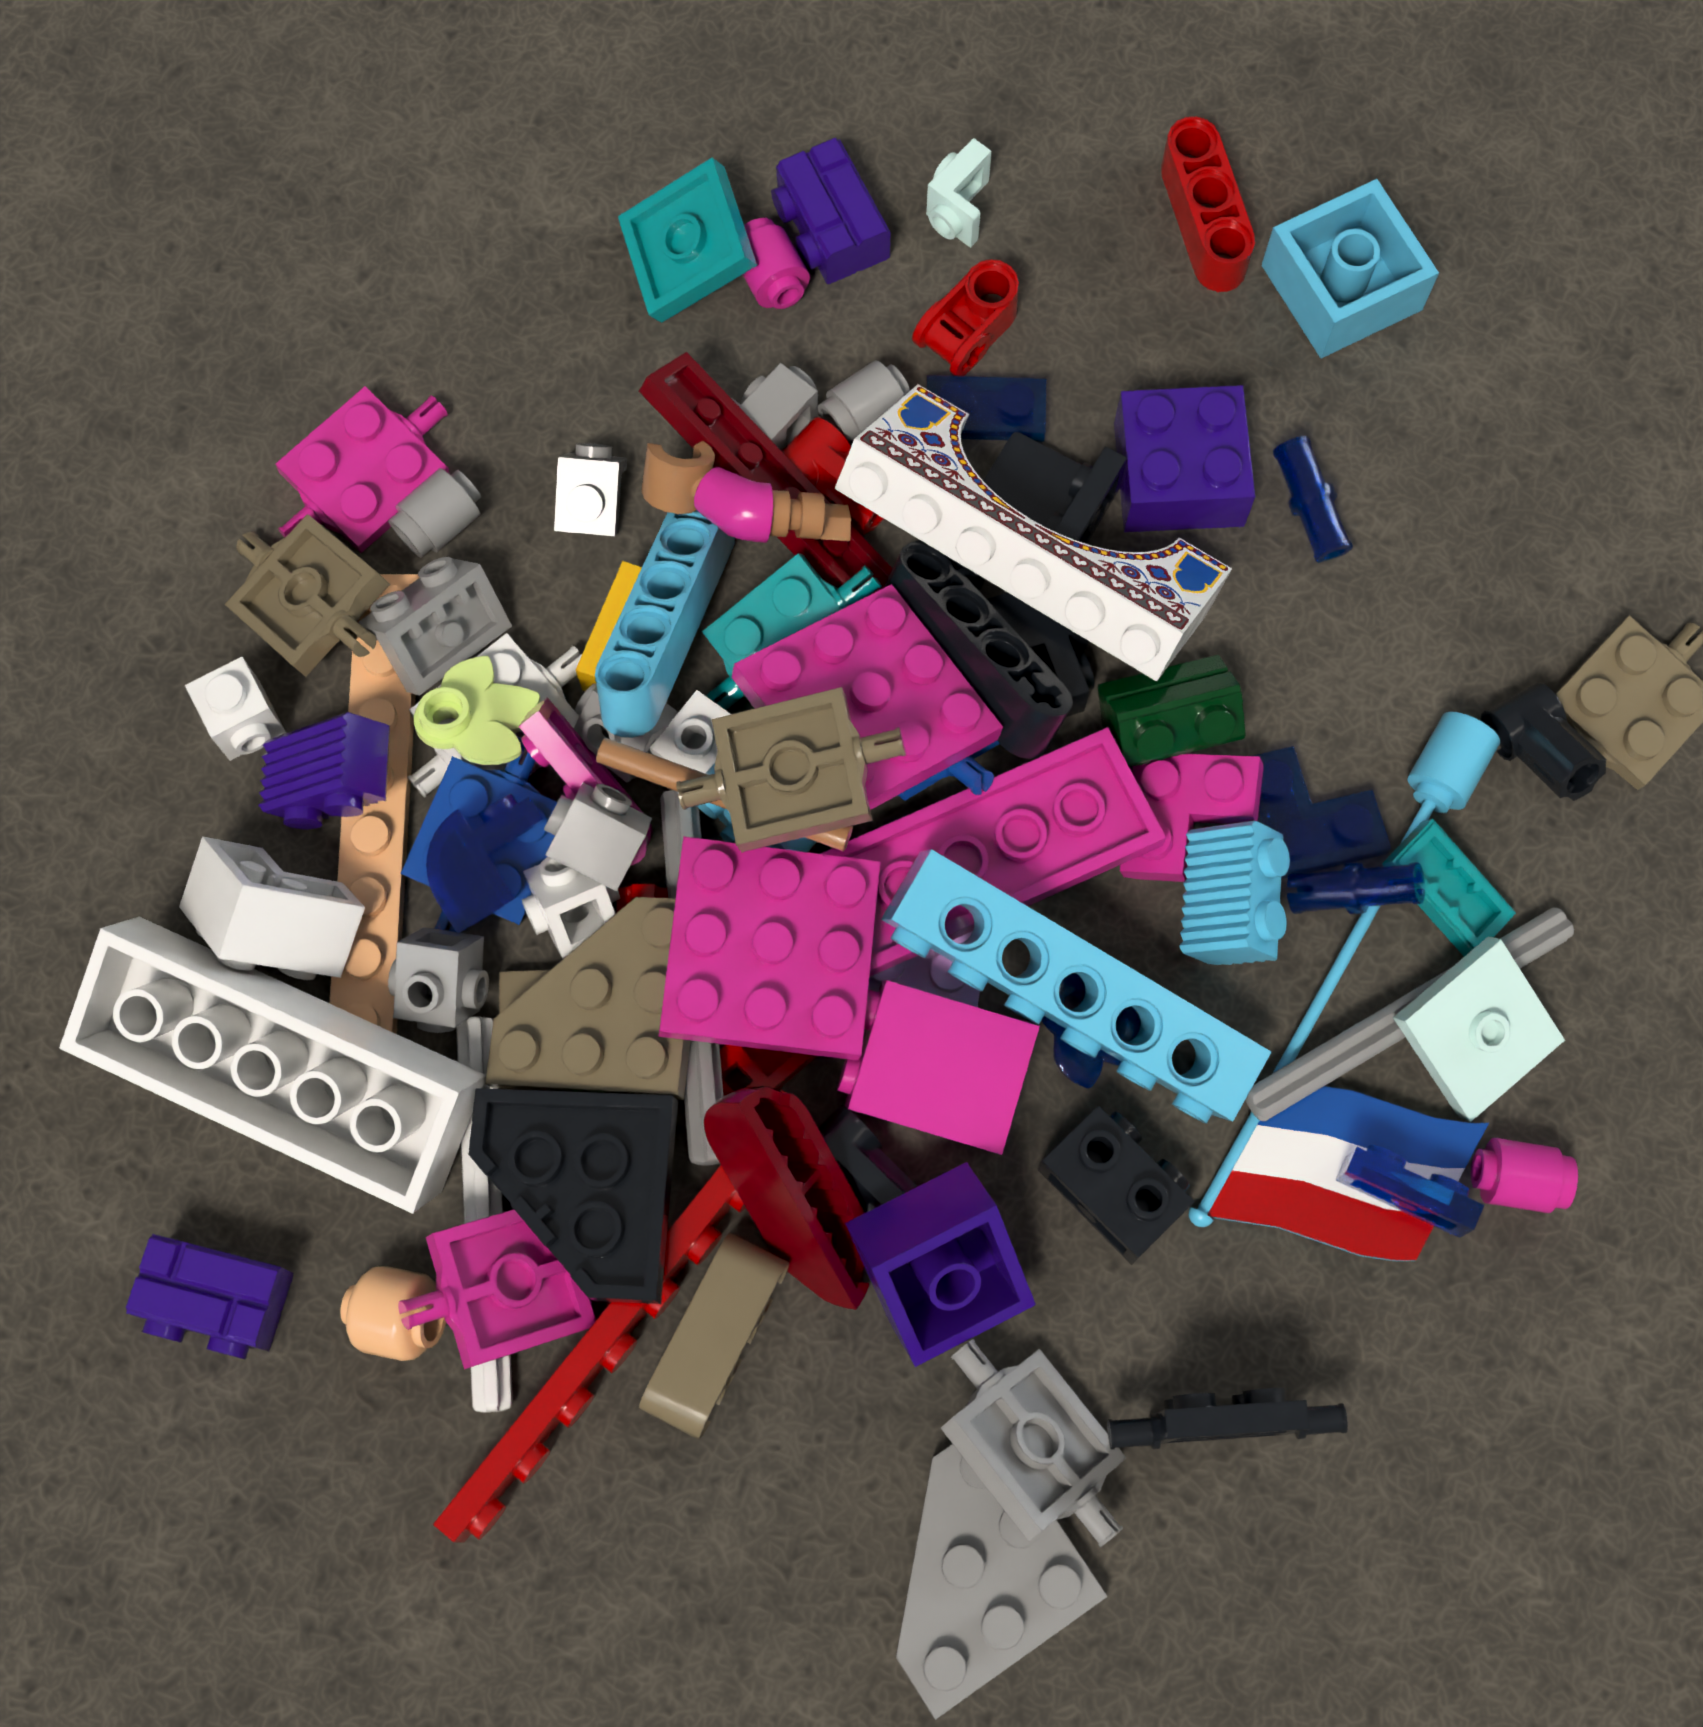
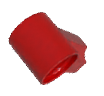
M819 417L813 418L782 452L831 504L848 505L851 525L861 534L865 535L869 531H873L884 518L835 489L851 446L843 434L831 423Z

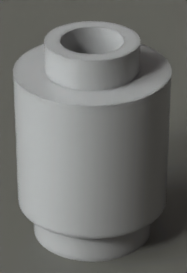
M874 360L827 391V399L818 405V412L822 419L836 427L850 443L910 391V388L902 373L894 365L890 364L885 367L881 362Z
M439 468L395 506L398 512L388 522L407 547L418 557L422 558L431 549L437 553L480 516V511L475 503L481 498V495L471 481L459 470H455L450 475L442 468Z

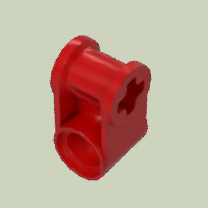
M985 260L973 266L943 299L932 305L922 316L913 332V343L919 348L928 346L950 364L949 370L952 375L957 379L963 378L984 357L988 348L1016 319L1019 288L1016 272L1010 265L1000 260ZM986 294H997L1003 297L1001 301L995 303L985 302L979 298Z

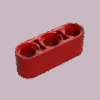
M1197 116L1185 117L1178 120L1168 133L1161 164L1162 178L1197 279L1209 290L1228 292L1237 288L1244 281L1255 246V236L1218 130L1207 119ZM1189 154L1197 158H1190L1184 155ZM1206 203L1214 206L1215 208H1207L1201 206L1200 204ZM1215 253L1228 254L1232 259L1219 257Z

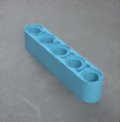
M697 510L687 514L667 512L596 666L595 681L601 719L604 727L614 735L631 738L644 735L652 730L658 722L734 547L735 538L728 536Z

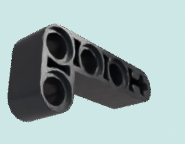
M921 540L907 544L902 548L884 588L891 584L894 586L1001 723L1003 729L997 741L1006 750L1018 757L1033 759L1046 753L1071 710L1073 701L1070 692L979 592L986 580L985 578Z

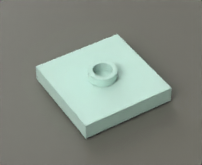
M1489 936L1393 1017L1454 1112L1461 1119L1472 1122L1565 1041L1503 941Z

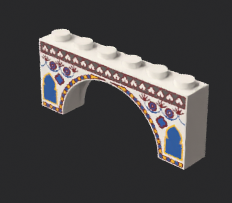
M919 384L854 439L835 486L837 491L1155 681H1158L1203 621L1232 568L1181 538H1178L1174 543L1165 548L1154 551L1122 552L1073 540L1033 521L999 497L979 477L969 463L961 444V432L969 414Z

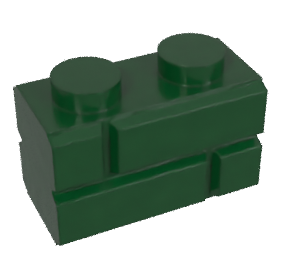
M1219 655L1167 667L1158 681L1142 673L1098 684L1103 729L1109 728L1129 768L1149 763L1151 760H1162L1245 739L1246 733L1240 684L1231 671L1228 672L1227 666Z

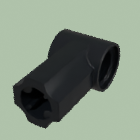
M1536 683L1481 714V722L1493 729L1500 738L1501 748L1496 750L1499 756L1508 761L1518 757L1559 798L1569 797L1575 801L1587 795L1593 790L1597 781L1606 774V758L1567 722L1565 710L1557 695L1543 683Z
M841 1105L818 1127L865 1213L918 1187L880 1150L883 1146L878 1138L845 1106Z

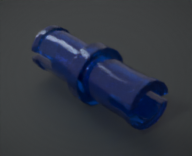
M1299 436L1277 446L1273 450V455L1278 461L1292 496L1287 502L1293 516L1300 517L1313 549L1315 561L1321 563L1347 554L1352 550L1353 545L1348 540L1334 504L1338 497L1333 483L1325 482L1312 450L1310 438L1308 436Z
M1419 862L1409 863V865L1365 868L1362 863H1349L1344 865L1342 871L1308 874L1290 873L1287 880V888H1297V893H1287V899L1293 914H1300L1305 911L1346 908L1349 914L1366 913L1368 906L1405 903L1422 904L1425 898V889H1417L1416 884L1425 883V878Z

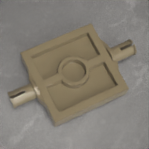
M307 514L285 538L271 547L254 532H247L242 535L255 547L253 550L242 540L239 539L237 541L236 548L239 554L247 558L254 566L245 583L224 605L305 677L340 640L358 657H364L370 653L356 640L358 637L372 649L375 648V635L366 630L357 621L390 584L310 515Z
M1629 615L1615 627L1555 692L1563 705L1567 722L1606 758L1607 768L1614 770L1637 790L1644 787L1703 723V681L1693 673L1687 664V661L1703 645V631L1686 645V642L1700 628V626L1694 623H1687L1683 630L1667 646L1655 639Z
M842 687L712 719L718 750L714 766L715 774L682 782L678 781L676 782V788L679 792L678 798L683 810L721 800L730 813L736 846L741 852L873 821L865 787L868 773L867 764L898 756H906V750L899 727L894 730L860 737L851 722L847 698Z

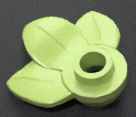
M488 656L475 657L459 662L445 673L440 688L429 691L421 698L414 713V726L419 738L433 748H454L469 762L481 765H499L521 756V744L514 733H518L521 730L519 725L527 713L540 703L541 699L539 693L520 686L494 683V671L490 658ZM445 719H455V721L448 724H439Z

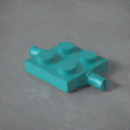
M798 553L702 631L722 657L729 675L728 678L705 696L713 702L722 698L716 704L725 710L729 709L745 696L731 678L735 663L869 596L875 590L882 587L880 581L872 577L874 573L865 565L863 569L837 589V587L823 580L806 557Z

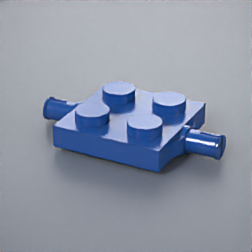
M521 737L517 738L521 744L522 754L518 758L507 762L504 771L483 770L453 756L400 873L430 886L442 899L446 900L434 929L446 930L451 917H453L454 920L449 931L460 933L470 911L490 912L518 925L521 924L526 912L521 899L532 895L523 871L541 864L548 857L545 854L555 835L543 829L557 804L556 801L541 795L527 782L536 761L527 753L523 764H519L526 750Z

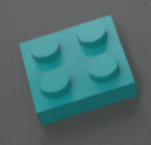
M713 157L618 216L648 315L661 323L757 266L725 166Z

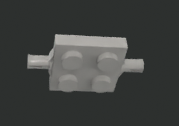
M974 1339L966 1343L951 1356V1359L958 1364L977 1390L972 1393L967 1406L941 1427L942 1431L1028 1541H1031L1055 1520L1069 1517L1075 1513L1099 1543V1547H1102L1116 1536L1123 1527L1117 1523L1096 1494L1101 1490L1106 1476L1122 1463L1126 1456L1119 1448L1110 1449L1106 1431L1040 1349L1021 1364L1003 1368L998 1372L976 1345Z

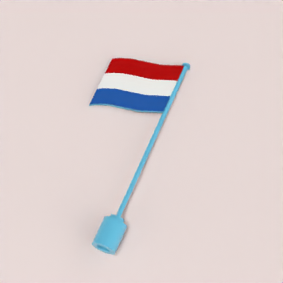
M1446 712L1442 715L1407 778L1409 785L1415 790L1413 797L1421 804V807L1401 843L1422 821L1429 820L1433 811L1447 813L1449 809L1461 810L1465 808L1500 745L1499 736L1488 725L1474 717L1459 712ZM1385 870L1273 1073L1295 1061L1395 881L1387 870ZM1323 1086L1267 1121L1258 1120L1251 1111L1198 1208L1190 1207L1189 1219L1198 1227L1209 1226L1214 1221L1212 1218L1274 1227L1357 1256L1388 1261H1416L1489 1123H1467L1434 1118L1353 1090Z

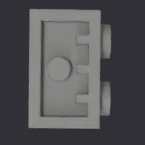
M451 557L433 560L420 569L418 572L419 579L402 591H394L380 597L371 605V613L358 622L375 635L376 640L379 641L406 692L420 696L444 678L445 673L459 662L468 660L512 627L484 570L478 563L453 559Z

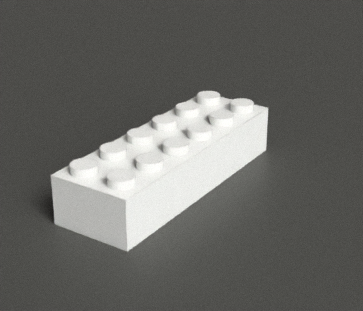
M136 917L100 928L59 1047L63 1051L412 1214L442 1193L473 1112L475 1089L482 1088L486 1075L260 971L255 969L249 971L239 970L226 966L216 959L212 949L142 917Z

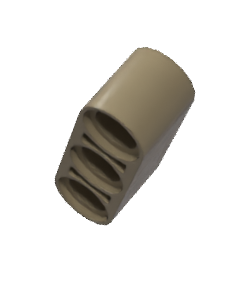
M729 1232L715 1254L641 1398L639 1409L700 1440L711 1422L707 1419L714 1405H720L742 1362L739 1357L746 1343L751 1344L773 1301L770 1296L777 1282L781 1284L784 1280L790 1262Z

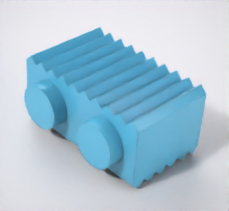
M1256 820L1189 830L1186 833L1189 843L1185 846L1188 855L1185 857L1188 867L1184 870L1187 879L1183 883L1186 892L1182 895L1185 901V905L1182 907L1185 916L1181 920L1184 929L1180 932L1183 942L1179 945L1182 953L1204 963L1214 965L1254 963L1255 961L1265 962L1266 960L1276 961L1278 939L1284 936L1287 926L1286 914L1280 904L1281 876L1287 873L1290 863L1288 848L1283 841V834Z

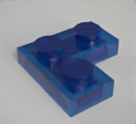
M1294 746L1253 755L1259 756L1264 765L1258 822L1283 834V841L1289 852V869L1284 876H1281V879L1385 855L1391 850L1373 789L1312 804Z

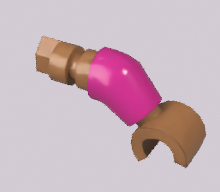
M704 441L694 445L692 459L676 458L667 454L663 450L662 445L647 444L641 492L644 499L657 509L675 514H687L697 510L728 536L746 541L767 543L769 536L786 537L788 530H795L796 538L850 541L851 516L848 505L826 504L822 493L799 492L797 499H790L789 491L772 490L771 483L755 482L720 467L713 468L715 454L712 448Z

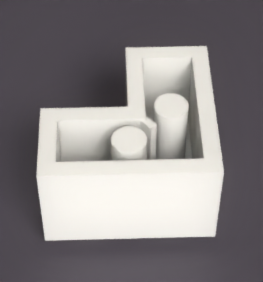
M202 836L179 908L196 928V933L205 940L215 953L216 959L222 964L246 971L253 970L256 964L276 967L288 976L302 980H312L316 974L341 978L365 906L342 882L283 872L263 848Z

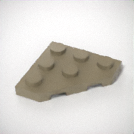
M635 897L496 1016L493 1021L485 1084L493 1089L670 1095L676 1099L684 1100L691 1040L658 1037L675 899Z

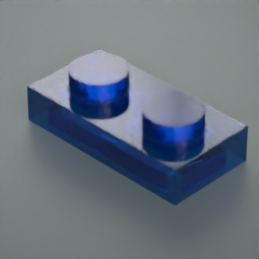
M927 375V390L969 414L961 432V439L1008 441L1014 432H1020L1037 442H1044L1046 433V379Z
M1369 1145L1367 1151L1356 1147L1345 1157L1335 1181L1459 1238L1475 1230L1484 1205L1468 1198L1470 1190L1462 1183L1439 1174H1431L1430 1179L1424 1178L1405 1169L1407 1161L1403 1157L1376 1145Z

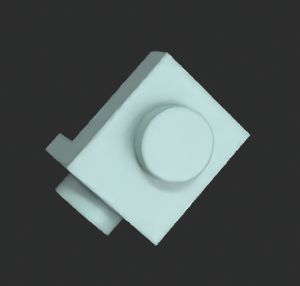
M975 138L958 154L955 152L948 154L937 167L933 180L928 184L926 212L931 225L940 235L950 240L957 237L970 248L978 241L980 211L970 201L989 182L992 152Z

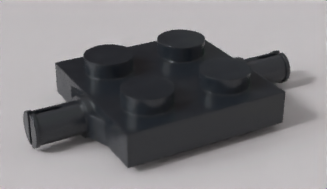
M1285 1388L1242 1391L1243 1394L1232 1395L1233 1405L1216 1406L1215 1393L1184 1394L1173 1396V1399L1164 1400L1165 1410L1149 1414L1148 1418L1108 1419V1440L1110 1449L1143 1446L1160 1449V1445L1165 1443L1281 1436L1294 1433L1297 1439H1305L1306 1435L1347 1433V1413L1343 1403L1327 1406H1307V1400L1286 1401Z

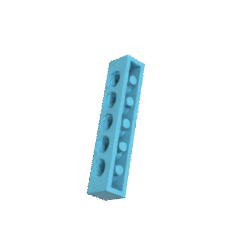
M932 849L919 852L881 920L896 928L891 939L899 945L923 958H926L930 949L953 962L947 972L955 978L979 991H983L988 982L1009 995L1004 1006L1037 1025L1040 1024L1044 1016L1065 1028L1060 1038L1061 1040L1093 1058L1097 1056L1100 1049L1121 1061L1116 1071L1117 1073L1149 1091L1152 1090L1156 1082L1177 1094L1172 1102L1174 1107L1207 1124L1211 1115L1234 1121L1271 1054L1270 1050ZM957 905L968 909L974 919V929L971 936L959 944L952 941L945 930V918L948 912ZM1019 939L1029 950L1030 962L1022 974L1013 977L1003 966L1002 954L1009 942ZM1076 973L1085 984V997L1079 1006L1069 1010L1060 1000L1059 988L1067 975ZM1132 1006L1140 1016L1141 1026L1135 1038L1128 1042H1123L1116 1031V1020L1123 1009ZM1187 1039L1195 1049V1062L1188 1072L1179 1075L1173 1067L1172 1054L1175 1047Z

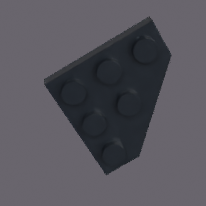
M476 1088L468 1155L507 1198L513 1209L544 1246L553 1253L585 1295L593 1301L661 1304L678 1100L670 1095Z

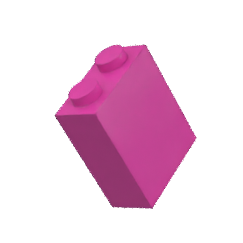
M882 980L878 992L868 989L864 1029L867 1031L862 1045V1056L859 1060H845L837 1091L848 1094L845 1106L850 1110L1002 1155L1040 1026L895 982Z

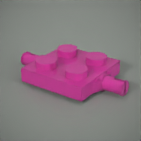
M364 386L275 463L278 472L299 492L305 506L282 527L278 528L282 536L285 538L308 514L325 528L340 533L360 553L367 549L391 527L388 520L398 512L395 506L439 468L449 473L448 467L426 446L422 437L439 421L448 416L443 405L440 402L437 403L436 398L430 395L424 403L405 418L389 410Z
M514 1209L438 1231L427 1236L426 1241L436 1271V1291L407 1300H400L398 1304L399 1314L426 1307L425 1311L401 1319L407 1330L444 1317L446 1323L453 1330L464 1370L590 1329L596 1321L590 1299Z

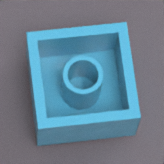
M1378 179L1273 227L1261 265L1320 358H1324L1422 311L1439 275L1438 270Z

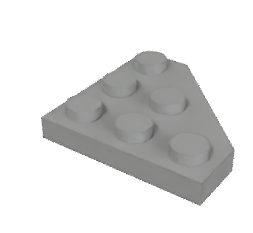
M953 1444L932 1458L896 1652V1659L936 1720L1108 1597L1057 1520L1031 1541H1028Z

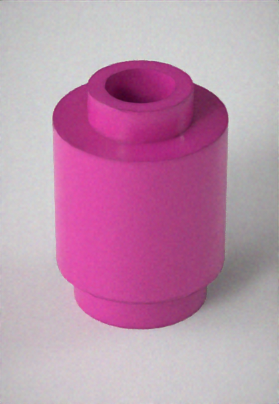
M758 218L744 224L757 266L742 275L756 301L764 308L785 309L794 305L802 298L804 290L809 284L810 274L786 231L781 226L775 225L768 218Z
M1492 1138L1487 1143L1485 1149H1478L1473 1157L1471 1184L1473 1188L1480 1189L1481 1199L1486 1204L1551 1213L1555 1208L1568 1209L1571 1206L1578 1185V1167L1573 1157L1562 1155L1557 1147Z

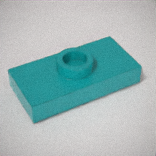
M1434 819L1422 821L1382 863L1384 868L1464 957L1488 936L1494 937L1516 914L1512 907Z

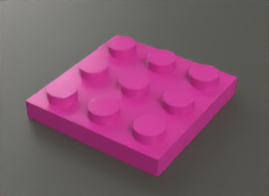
M892 584L734 664L731 676L754 709L842 687L847 698L851 722L860 737L894 730L899 727L904 741L906 756H898L867 764L868 773L865 787L870 810L997 741L1003 729L1001 723Z
M683 836L658 1037L859 1060L862 1056L880 861L770 847L741 852L736 843Z

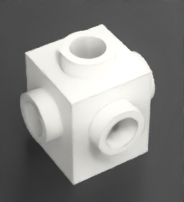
M550 857L545 858L541 864L523 871L532 893L531 896L521 899L536 935L545 931L549 932L562 959L568 956L615 915L612 903L620 899L618 889L615 891Z

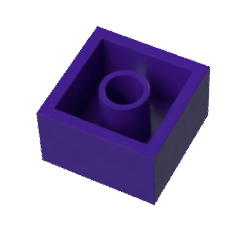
M1243 385L1121 391L1114 420L1116 452L1127 457L1120 485L1124 532L1244 527L1255 499Z
M967 1162L845 1223L884 1312L915 1367L1036 1305L997 1205Z

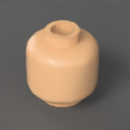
M388 1266L373 1267L360 1277L356 1284L347 1289L341 1303V1319L346 1324V1332L351 1344L362 1353L400 1361L414 1360L424 1353L427 1348L435 1346L441 1338L446 1325L444 1317L407 1330L401 1319L425 1311L426 1307L399 1314L398 1308L400 1300H407L436 1291L435 1281L423 1273Z

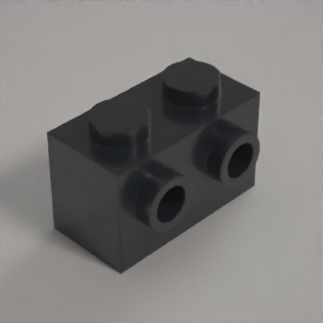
M1098 1105L1042 1160L1038 1171L1132 1265L1195 1201L1186 1193L1190 1188L1189 1182L1175 1166L1163 1158L1156 1163L1138 1145L1142 1141V1136L1138 1130L1120 1113L1114 1111L1109 1116Z

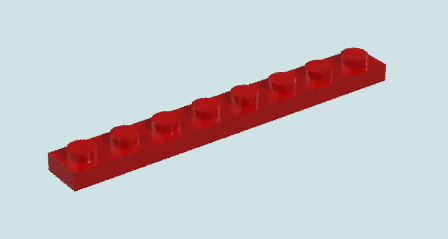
M721 1165L667 1231L661 1304L611 1302L433 1523L452 1542L464 1543L471 1534L478 1540H481L491 1530L506 1509V1506L499 1499L511 1483L517 1478L525 1484L538 1471L551 1452L543 1443L560 1422L567 1428H570L581 1417L595 1396L587 1388L601 1370L605 1367L608 1371L614 1373L623 1364L638 1342L630 1335L647 1313L654 1319H657L670 1305L680 1290V1286L673 1280L689 1260L698 1266L713 1251L723 1235L715 1227L731 1207L739 1213L746 1208Z

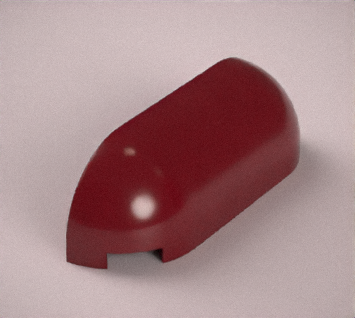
M747 1087L725 1095L706 1111L704 1117L705 1134L714 1154L771 1252L789 1261L790 1265L787 1272L824 1301L839 1307L856 1310L867 1293L869 1283L861 1282L864 1264L845 1223L865 1212L808 1109L794 1094L782 1093L771 1087Z

